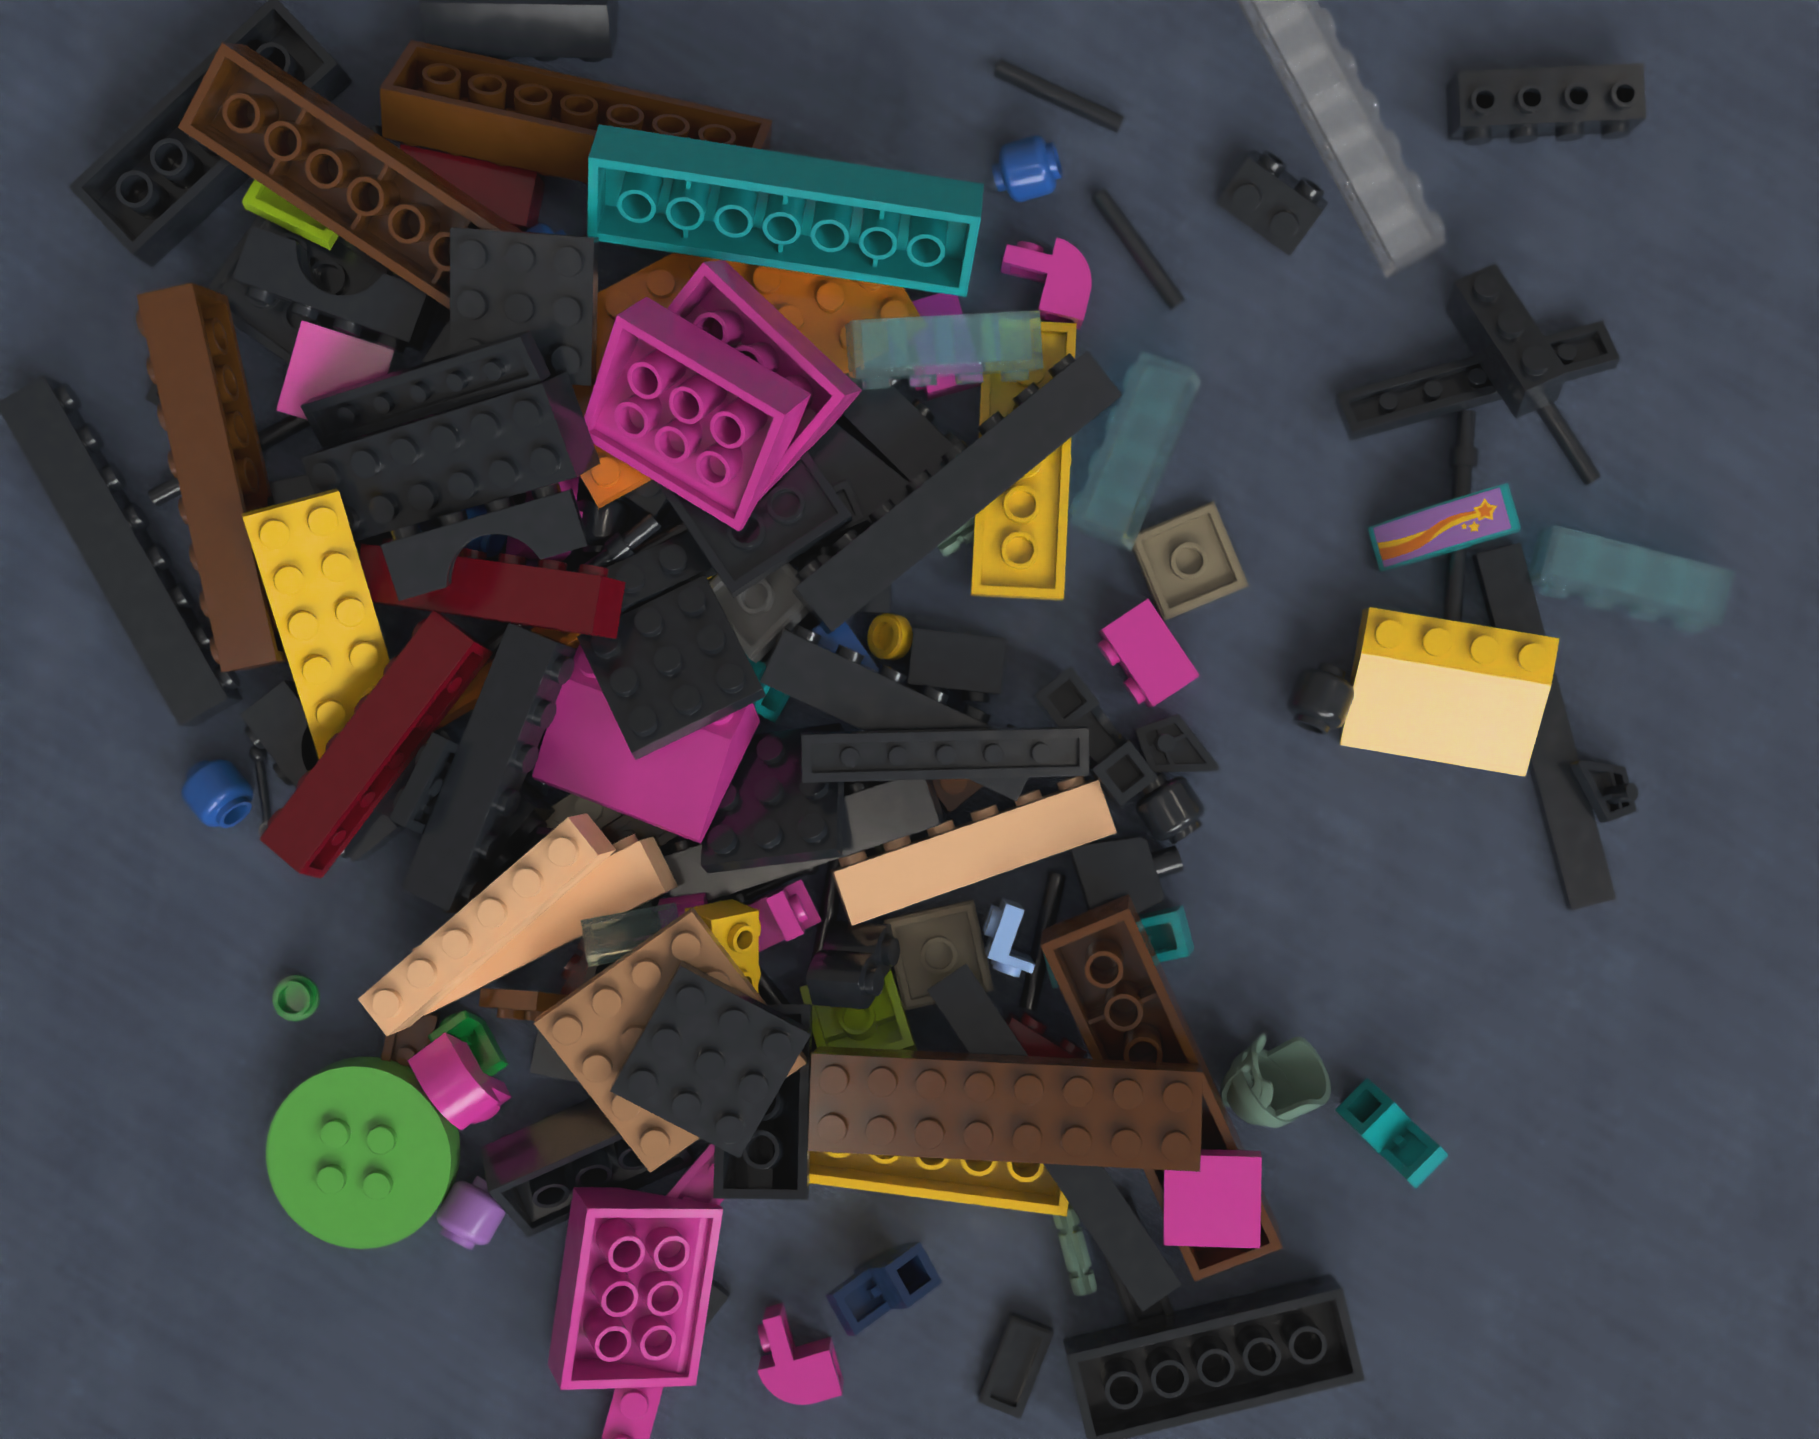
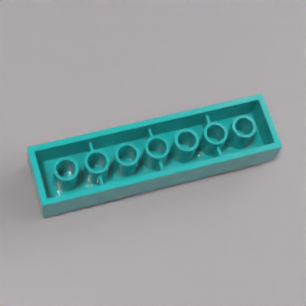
M599 124L588 157L587 236L599 237V241L967 297L981 222L984 184Z

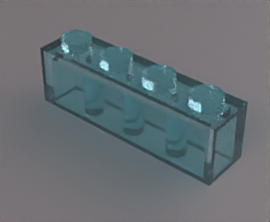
M1040 310L852 320L845 325L849 378L853 382H862L863 390L891 388L890 380L909 379V387L936 386L937 377L955 376L956 385L984 383L983 375L1001 374V382L1030 380L1029 372L1043 368Z
M1141 351L1136 364L1129 366L1124 377L1123 389L1125 391L1119 406H1114L1111 409L1106 421L1105 429L1107 435L1101 449H1096L1090 458L1088 465V474L1090 476L1085 488L1076 494L1071 505L1070 516L1072 519L1070 523L1079 532L1120 548L1132 550L1201 384V380L1192 367Z
M1551 525L1539 530L1529 569L1531 582L1533 585L1541 586L1539 593L1542 595L1567 599L1568 594L1584 597V605L1592 608L1611 611L1613 605L1630 609L1629 616L1632 618L1657 622L1658 617L1675 621L1673 626L1675 629L1699 634L1702 633L1703 628L1722 625L1735 571L1557 525Z

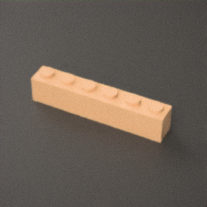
M1073 776L1057 782L1059 791L1042 796L1040 789L1021 794L1018 800L1015 801L1016 806L998 811L996 804L971 812L972 821L955 827L953 819L947 820L941 825L927 829L929 835L927 837L911 842L908 835L882 844L884 852L867 857L865 850L838 858L840 867L832 869L831 872L848 922L853 926L1117 833L1099 780L1085 781L1084 776Z
M587 813L567 817L359 997V1002L386 1036L411 1027L615 852V847Z
M633 834L614 843L613 846L616 851L606 858L425 1015L473 993L678 887L654 837L638 841L636 835Z

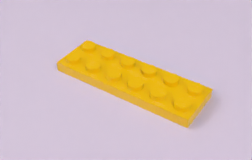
M984 319L979 426L997 411L1005 418L1018 406L1012 399L1033 382L1039 388H1042L1052 380L1053 377L1048 370L1070 353L1075 359L1077 323ZM978 432V439H979V438L982 436V435L980 434V432ZM1071 438L974 516L971 596L1063 601Z
M337 488L241 514L318 759L325 753L326 745L332 736L340 732L354 715L355 707L360 699L369 694L382 678L383 671L390 661L341 495Z

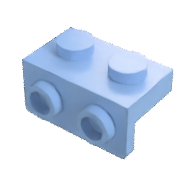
M1002 897L999 907L991 904L982 931H984V935L988 936L985 945L986 956L992 959V968L1014 977H1019L1022 970L1033 973L1035 963L1031 956L1011 949L1024 909L1020 903Z

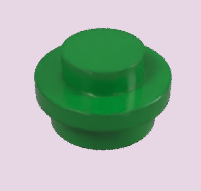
M297 974L291 975L278 982L274 988L272 995L273 1006L282 1018L289 1021H301L313 1015L320 1003V992L316 983L309 977Z

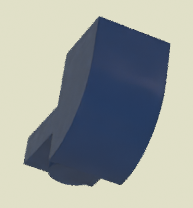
M911 1242L892 1247L859 1265L853 1270L855 1274L825 1294L847 1336H856L890 1310L908 1309L943 1282L921 1242Z

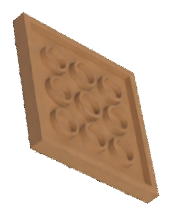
M693 907L540 1014L534 1022L538 1030L650 1173L694 1143L699 1137L610 1092V1089L680 963L684 961L767 1005ZM802 1051L787 1077L807 1064V1058Z

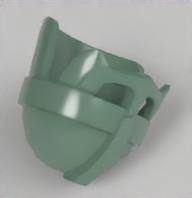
M1262 1033L1246 1050L1241 1052L1232 1061L1231 1069L1225 1074L1220 1085V1095L1224 1105L1231 1107L1233 1112L1247 1123L1280 1128L1293 1122L1298 1116L1326 1104L1331 1093L1330 1080L1323 1061L1305 1038L1294 1037L1267 1051L1263 1049L1267 1037L1265 1033Z

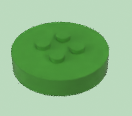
M353 1057L331 1063L318 1070L296 1087L282 1102L273 1118L267 1137V1171L270 1183L280 1204L287 1214L305 1231L325 1242L353 1249L378 1248L396 1243L416 1232L443 1203L458 1173L461 1151L458 1128L452 1125L430 1101L412 1068L400 1065L393 1060L390 1062L384 1061L379 1057Z

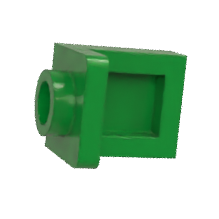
M467 1010L449 1015L442 1020L439 1028L428 1035L431 1043L445 1032L466 1042L483 1073L491 1077L509 1065L486 1021Z

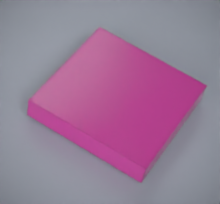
M301 320L276 411L307 420L300 405L311 398L387 375L394 350Z
M1201 1149L1200 1172L1164 1170L1163 1245L1260 1248L1261 1151Z

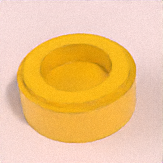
M883 613L875 617L869 626L867 634L868 646L872 654L877 658L886 660H899L908 653L913 639L909 621L901 615Z

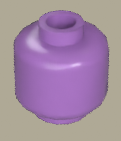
M476 1176L472 1184L466 1181H457L453 1184L439 1208L436 1218L438 1223L443 1226L439 1232L441 1235L472 1250L475 1244L486 1245L491 1241L506 1212L489 1194L487 1182Z

